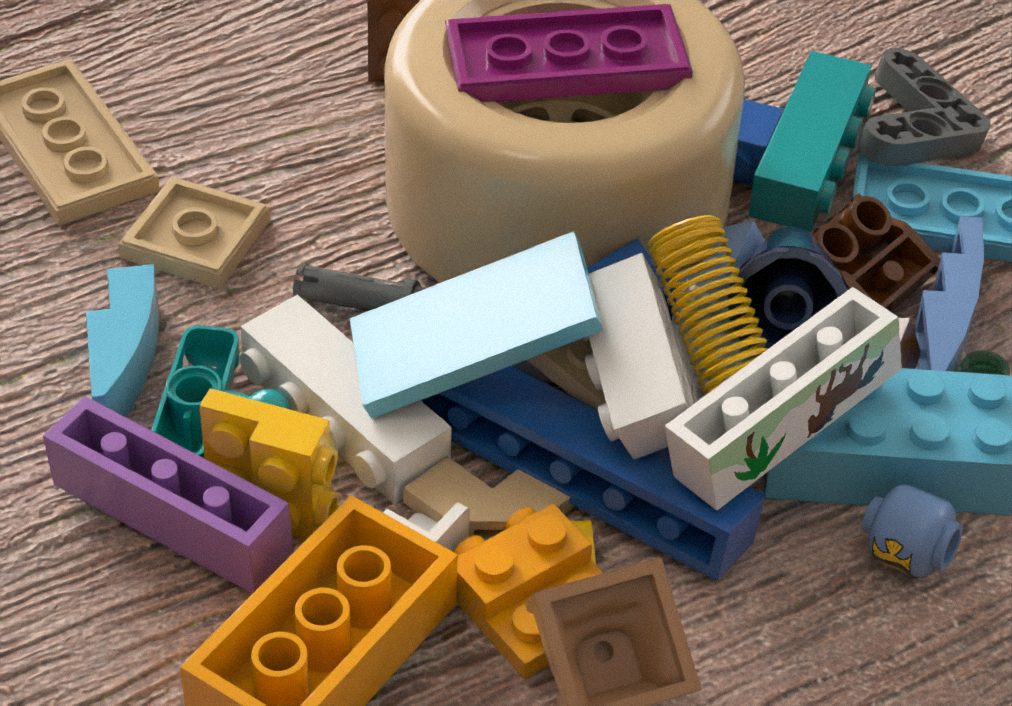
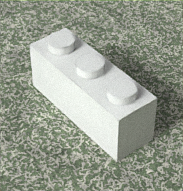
M643 253L589 273L603 331L583 338L584 341L590 340L593 353L584 357L588 373L597 390L603 389L606 400L605 404L598 406V413L603 428L610 441L621 440L634 460L667 448L668 442L665 425L696 403L661 284Z

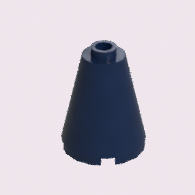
M794 226L783 227L771 233L741 266L737 276L744 279L741 286L747 288V294L744 297L751 299L748 307L755 309L752 317L759 319L756 327L763 329L760 337L767 339L763 348L768 349L848 291L844 277L815 237L807 230ZM740 292L728 294V299L733 298ZM744 302L728 306V311L742 305ZM747 313L729 317L730 322L746 315ZM751 323L735 326L733 329L737 331ZM754 333L740 336L738 339L744 340ZM757 344L748 345L747 347L751 348Z

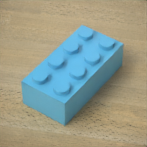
M902 368L893 377L764 474L765 498L869 506L874 497L878 496L884 499L894 487L906 484L947 500L952 504L955 512L1011 516L1012 376Z

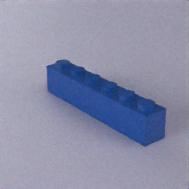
M512 366L421 400L451 426L452 442L511 473L519 469L569 496V503L716 581L726 573L754 542L766 497L765 494L747 487L720 509L715 510L674 478L668 447L634 460L620 439L610 441L603 428L597 409Z

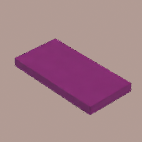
M671 4L448 19V25L445 20L451 63L458 92L464 91L481 102H507L667 90L684 78H692L693 71Z

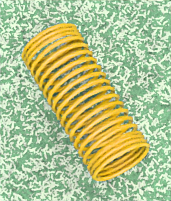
M712 215L698 216L675 223L655 234L647 243V249L649 250V255H651L653 265L658 266L656 273L661 276L660 284L665 286L664 294L669 296L667 299L668 305L673 306L671 313L676 316L675 324L680 326L679 334L684 336L682 339L683 345L688 346L686 354L692 356L690 365L695 366L694 375L699 376L697 382L698 385L703 387L701 390L703 396L727 379L725 378L737 373L757 357L726 369L721 368L738 360L762 354L768 350V348H763L767 339L760 337L763 329L756 327L759 319L752 317L755 309L748 307L751 299L744 297L747 294V288L741 287L744 279L737 277L740 269L733 267L736 259L730 257L732 249L726 247L728 238L724 237L725 229H723L721 219ZM718 242H722L719 246L714 247V248H711L712 246L716 245ZM726 252L724 255L718 258L704 261L684 271L674 272L682 266L699 262L701 260H704L708 257L715 255L716 253ZM729 262L722 268L706 272L687 281L678 282L686 276L705 271L720 263ZM662 268H668L665 272H662ZM733 272L723 279L710 282L694 290L682 292L692 285L708 281L723 273ZM666 278H672L669 282H666ZM737 282L727 289L714 292L701 299L687 301L698 294L711 291L727 283ZM670 288H676L673 292L669 290ZM740 292L731 299L704 309L691 311L702 304L717 300L728 294ZM674 298H680L676 302L673 301ZM744 302L733 310L723 312L708 319L695 321L708 313ZM677 308H684L680 312H677ZM747 313L734 321L699 331L715 322L737 314ZM689 317L684 322H681V318ZM751 323L746 327L735 332H732L730 334L715 339L705 340L717 333H720L732 327ZM693 327L688 332L684 330L685 328ZM754 333L746 339L736 342L734 344L710 350L718 346L719 344L727 342L731 339ZM698 337L692 342L688 341L689 338ZM752 344H757V345H755V346H753V347H751V348H749V349H747V350H745V351H742V352H740V353H737V354H735V355L728 356V357H725V358H722V359H718V360H714V359H716V358H718V357H720V356H722V355H724V354H726V353H729V352H731V351H734V350H736V349H739V348H742V347H745V346H748V345H752ZM702 347L696 352H692L693 348ZM706 357L702 361L696 362L697 358ZM710 367L706 371L700 372L701 368ZM715 377L709 382L703 381L705 378Z

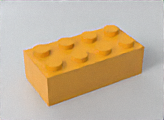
M350 495L180 666L184 705L365 706L456 606L458 554Z

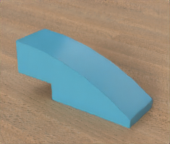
M154 264L107 269L110 309L86 311L92 400L124 417L129 414L145 385L154 361L157 346L159 304Z

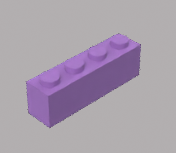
M83 396L43 435L52 480L55 486L251 593H254L293 552L288 502L86 396Z

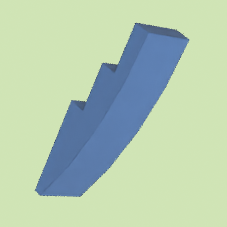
M960 216L952 252L941 254L933 291L923 290L914 328L921 351L917 369L957 372L968 340L979 297L984 262L983 219L980 217Z

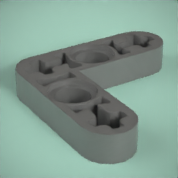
M900 48L885 50L875 72V80L908 112L876 116L868 119L858 142L860 153L874 163L884 166H899L978 152L991 126L990 120L986 115L915 53Z

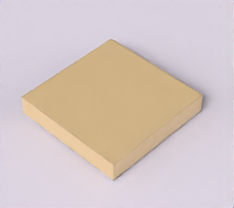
M171 176L118 243L120 258L140 265L154 264V268L221 289L270 222V205Z

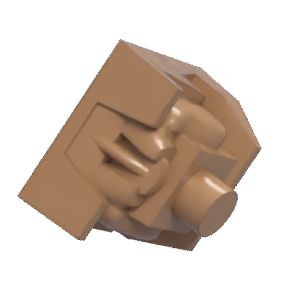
M661 557L533 593L525 602L527 612L534 614L547 660L560 692L556 698L558 706H650L702 690Z

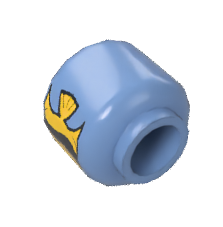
M903 484L894 487L884 499L878 496L872 499L863 517L862 531L869 533V552L874 559L916 578H923L933 573L935 569L944 571L950 565L961 541L963 525L956 521V512L950 502L913 486Z

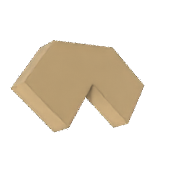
M448 456L405 486L403 494L404 504L415 512L422 513L436 522H439L457 502L470 509L469 536H474V530H504L508 519L516 511L524 507H532L538 512L554 503L564 515L575 507L569 503V496L519 469L494 488H491Z

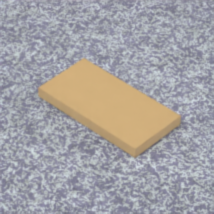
M72 59L0 81V140L58 226L160 191L159 176Z

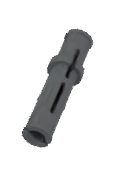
M301 263L296 271L297 275L303 276V281L294 279L293 283L294 296L299 295L302 299L364 311L373 310L427 289L421 287L418 280L406 278L403 283L310 266L306 263Z

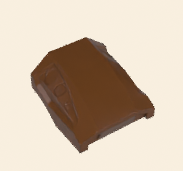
M858 193L842 210L832 215L823 226L820 225L812 233L844 277L848 290L854 287L890 312L938 271L940 263L938 255L908 223L891 217L888 208L880 200L871 196H861Z

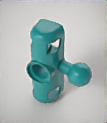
M194 325L186 329L181 337L151 431L204 458L200 404L210 388L290 410L291 405L284 394L275 389H262L252 393L251 396L231 391L235 368L238 366L240 359L238 334L229 328ZM184 354L192 366L183 368Z

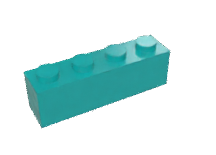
M816 51L810 52L754 174L749 217L787 227H800L811 233L819 213L829 214L837 188V183L833 182V179L843 180L850 158V150L846 148L856 149L862 131L863 118L868 119L873 106L876 88L868 86L871 65Z

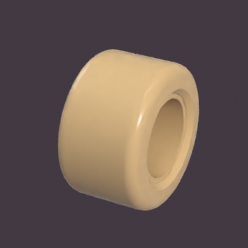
M420 0L403 18L395 30L389 44L385 62L386 204L390 222L398 240L417 265L437 282L442 283L573 231L582 246L586 266L589 267L637 238L649 254L647 243L655 234L689 218L712 215L720 218L721 224L725 227L729 211L745 88L742 61L736 44L723 24L699 0ZM671 4L693 71L692 78H684L667 90L507 102H481L464 91L458 92L451 63L445 20L448 25V19ZM702 260L696 263L682 266L674 272H679L680 270L688 269L692 266L700 264Z

